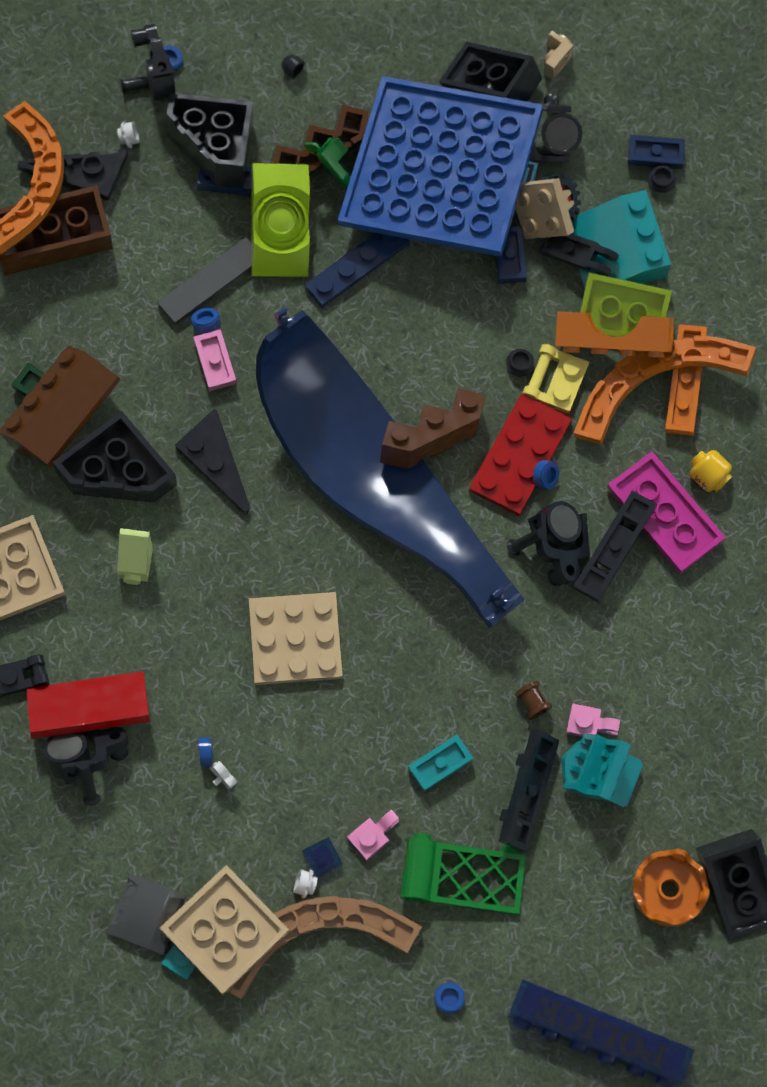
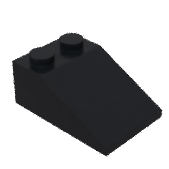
M466 41L439 83L446 88L528 102L543 78L533 56Z
M752 829L697 847L696 852L699 862L706 872L708 887L728 940L766 928L767 858L761 838Z

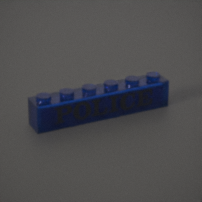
M524 979L519 986L508 1015L509 1018L513 1019L512 1024L516 1027L529 1030L531 1026L542 1031L540 1036L545 1039L558 1042L560 1038L569 1042V1048L579 1053L586 1054L587 1050L599 1054L597 1059L606 1064L615 1066V1063L618 1062L628 1066L626 1071L635 1076L643 1078L644 1074L655 1077V1083L662 1087H673V1085L679 1087L682 1085L695 1050Z

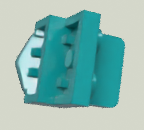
M584 733L582 740L576 742L562 756L563 789L586 798L600 799L625 807L629 803L643 764L641 760L628 754L631 747L630 744L622 740L606 739L598 734Z

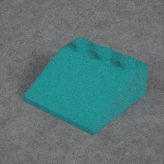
M646 190L619 196L577 215V218L571 221L574 229L572 234L598 242L600 246L619 254L616 262L605 259L600 255L595 260V262L610 268L612 272L609 277L641 284L668 276L671 262ZM578 268L584 288H586L589 271Z

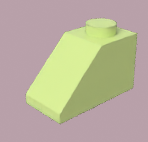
M120 528L117 572L119 578L123 579V582L127 584L138 585L141 581L148 582L153 552L149 532Z

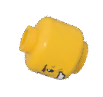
M711 450L707 454L701 451L690 462L694 466L690 470V477L705 492L714 490L717 493L733 477L730 474L732 470L731 464L716 450Z

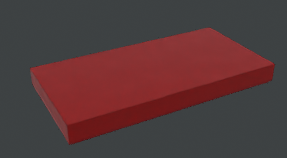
M144 671L26 688L31 739L150 722Z

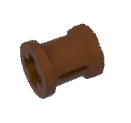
M538 681L525 685L515 694L518 699L522 700L528 710L527 716L529 720L537 718L552 708L551 703L545 701L538 689Z

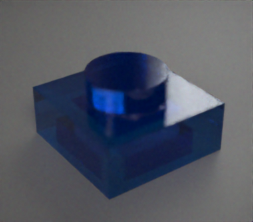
M329 837L302 850L316 878L343 865Z

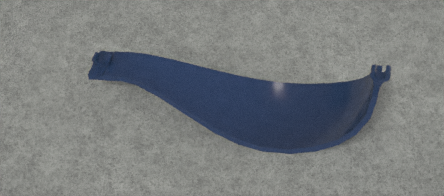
M285 306L274 313L278 327L264 338L257 353L256 381L260 399L271 427L288 456L307 481L333 506L356 523L421 559L446 576L462 592L484 623L490 628L525 599L482 544L423 459L418 461V465L409 469L380 463L382 443L389 421L395 422L394 419L311 317L301 310L290 318L287 314L288 309Z

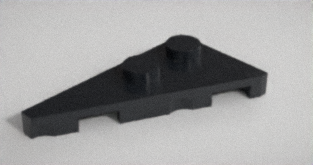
M120 149L119 153L101 155L100 152H90L87 155L80 153L63 155L64 176L62 185L75 190L97 185L100 197L109 201L127 160L128 150ZM35 158L19 161L17 165L18 170L33 175Z
M214 408L175 444V448L246 515L250 510V505L219 414Z

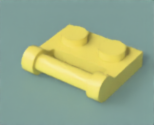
M542 344L539 350L540 358L530 383L524 387L522 394L548 407L569 414L588 368L589 361L559 351L551 345ZM550 361L559 362L547 393L540 392L539 388Z

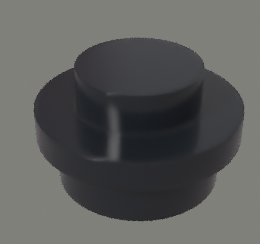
M664 165L653 168L648 176L649 186L659 193L670 191L676 182V176L672 169Z
M525 349L513 350L506 360L508 371L518 377L530 374L535 364L533 355Z

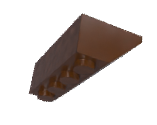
M68 345L60 353L50 369L42 375L32 391L25 396L15 412L7 418L5 424L0 429V435L17 453L51 468L53 462L64 452L121 379L88 353Z

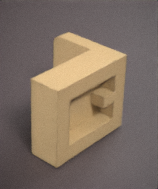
M551 31L548 34L547 47L551 50L545 56L543 63L545 64L544 75L553 80L572 58L573 44L566 36L558 35Z

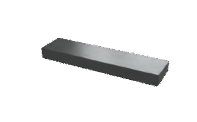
M245 237L158 301L160 309L175 326L252 270V244Z

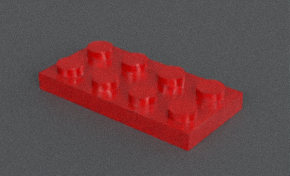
M521 393L472 481L469 491L520 516L536 487L533 482L535 466L541 460H551L572 418Z

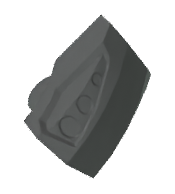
M129 875L107 934L164 956L170 940L160 930V927L184 905L186 897L163 885L142 877Z

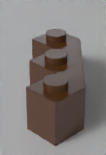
M342 105L337 112L334 130L309 125L305 131L302 149L297 150L277 145L272 153L270 164H305L309 167V175L324 167V164L313 152L308 151L304 147L305 142L316 143L321 148L328 138L332 137L334 140L337 137L350 151L363 140L369 111Z
M458 388L452 411L424 404L417 428L389 421L382 443L380 463L409 469L418 465V461L428 456L432 458L451 449L453 444L476 437L486 395Z

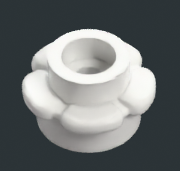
M123 121L121 128L117 129L118 138L122 145L126 144L129 148H132L133 144L140 142L139 133L134 122L126 123Z
M310 869L309 872L300 870L296 878L293 892L300 894L302 898H305L307 894L313 895L318 878L313 877V870Z

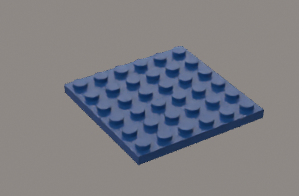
M382 76L338 217L339 226L502 257L542 117L543 105Z

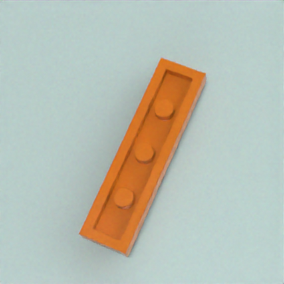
M679 324L677 340L694 338V336L699 335L707 336V327ZM686 366L673 369L665 428L666 433L694 436L703 366Z

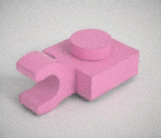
M572 703L566 734L583 737L584 733L597 734V732L617 736L620 720L600 718L601 709Z
M392 810L387 812L376 824L369 818L347 836V839L367 861L389 843V839L384 834L399 822V818Z

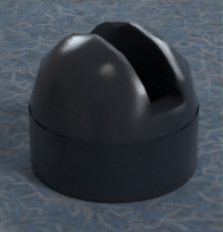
M287 55L281 63L283 72L291 79H295L303 71L305 61L296 55Z

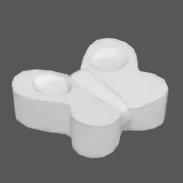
M220 761L215 762L209 767L217 777L213 781L215 786L222 782L229 789L237 783L236 779Z

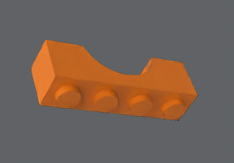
M557 312L555 346H563V352L580 353V347L591 348V353L608 354V349H618L619 355L636 356V351H647V357L664 358V352H672L674 318L641 316L637 326L630 333L621 337H612L597 328L590 313Z

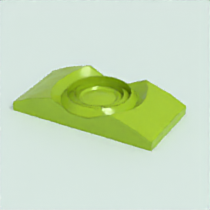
M252 163L251 277H308L310 250V184L308 165Z

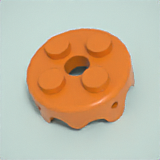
M672 849L652 853L641 863L633 878L632 894L636 907L649 921L661 926L674 927L690 922L700 913L708 900L709 887L704 868L695 862L685 850ZM667 881L673 882L678 888L677 895L674 897L665 896L661 890L662 884Z

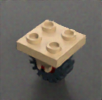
M567 174L541 177L538 179L539 181L523 182L516 204V211L522 226L524 239L568 236L573 233L574 229L571 221L577 218L575 214H579L580 211L577 205H581V200H577L580 191L575 190L578 185L576 182H572L573 178L571 176L567 177Z

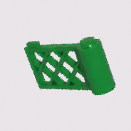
M414 833L413 838L407 839L400 899L409 902L434 903L513 915L520 914L526 855L520 854L519 851L506 846H502L501 851L439 843L431 840L432 836L425 833ZM442 851L454 852L461 863L451 871H448L441 862ZM462 854H469L470 856L465 859ZM475 856H483L491 866L479 876L468 863ZM491 858H497L500 860L495 863ZM504 860L518 861L517 874L508 880L498 868V865ZM464 865L474 880L464 888H461L451 874ZM441 869L445 875L439 879ZM491 870H494L504 882L493 892L488 889L481 879ZM446 878L450 880L458 891L451 898L437 896L438 885ZM516 879V885L514 888L511 882ZM476 882L487 894V897L480 902L471 901L465 893ZM507 886L514 895L513 907L502 906L494 895ZM459 895H461L464 900L455 899V898L458 897ZM489 899H491V901H492L494 904H488V903H485V902L488 901Z

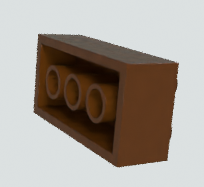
M98 186L59 194L51 210L41 223L26 237L0 255V263L4 275L113 249L111 234ZM16 205L1 208L0 219Z

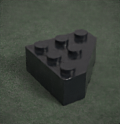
M170 93L167 110L168 137L216 185L244 187L253 126V101Z
M122 411L53 462L56 474L74 495L156 502L177 486L175 473Z

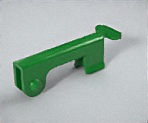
M330 137L321 148L316 143L305 142L304 147L318 157L347 191L351 177L338 161L348 152V149L337 137L333 140Z

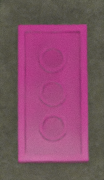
M652 451L607 485V489L622 506L632 490L657 504L656 510L643 531L679 574L716 548L726 538Z

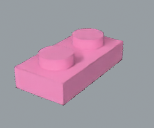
M221 329L194 336V343L209 392L237 384Z

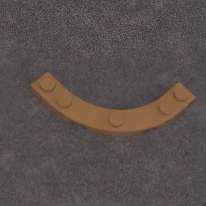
M332 896L295 903L274 913L289 929V933L227 993L242 1001L257 973L269 957L289 941L306 933L333 928L360 931L382 940L407 955L422 926L383 905L363 899Z

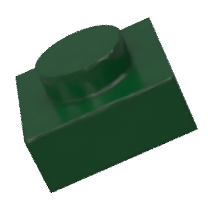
M28 363L11 384L12 388L26 396L37 385L44 372Z

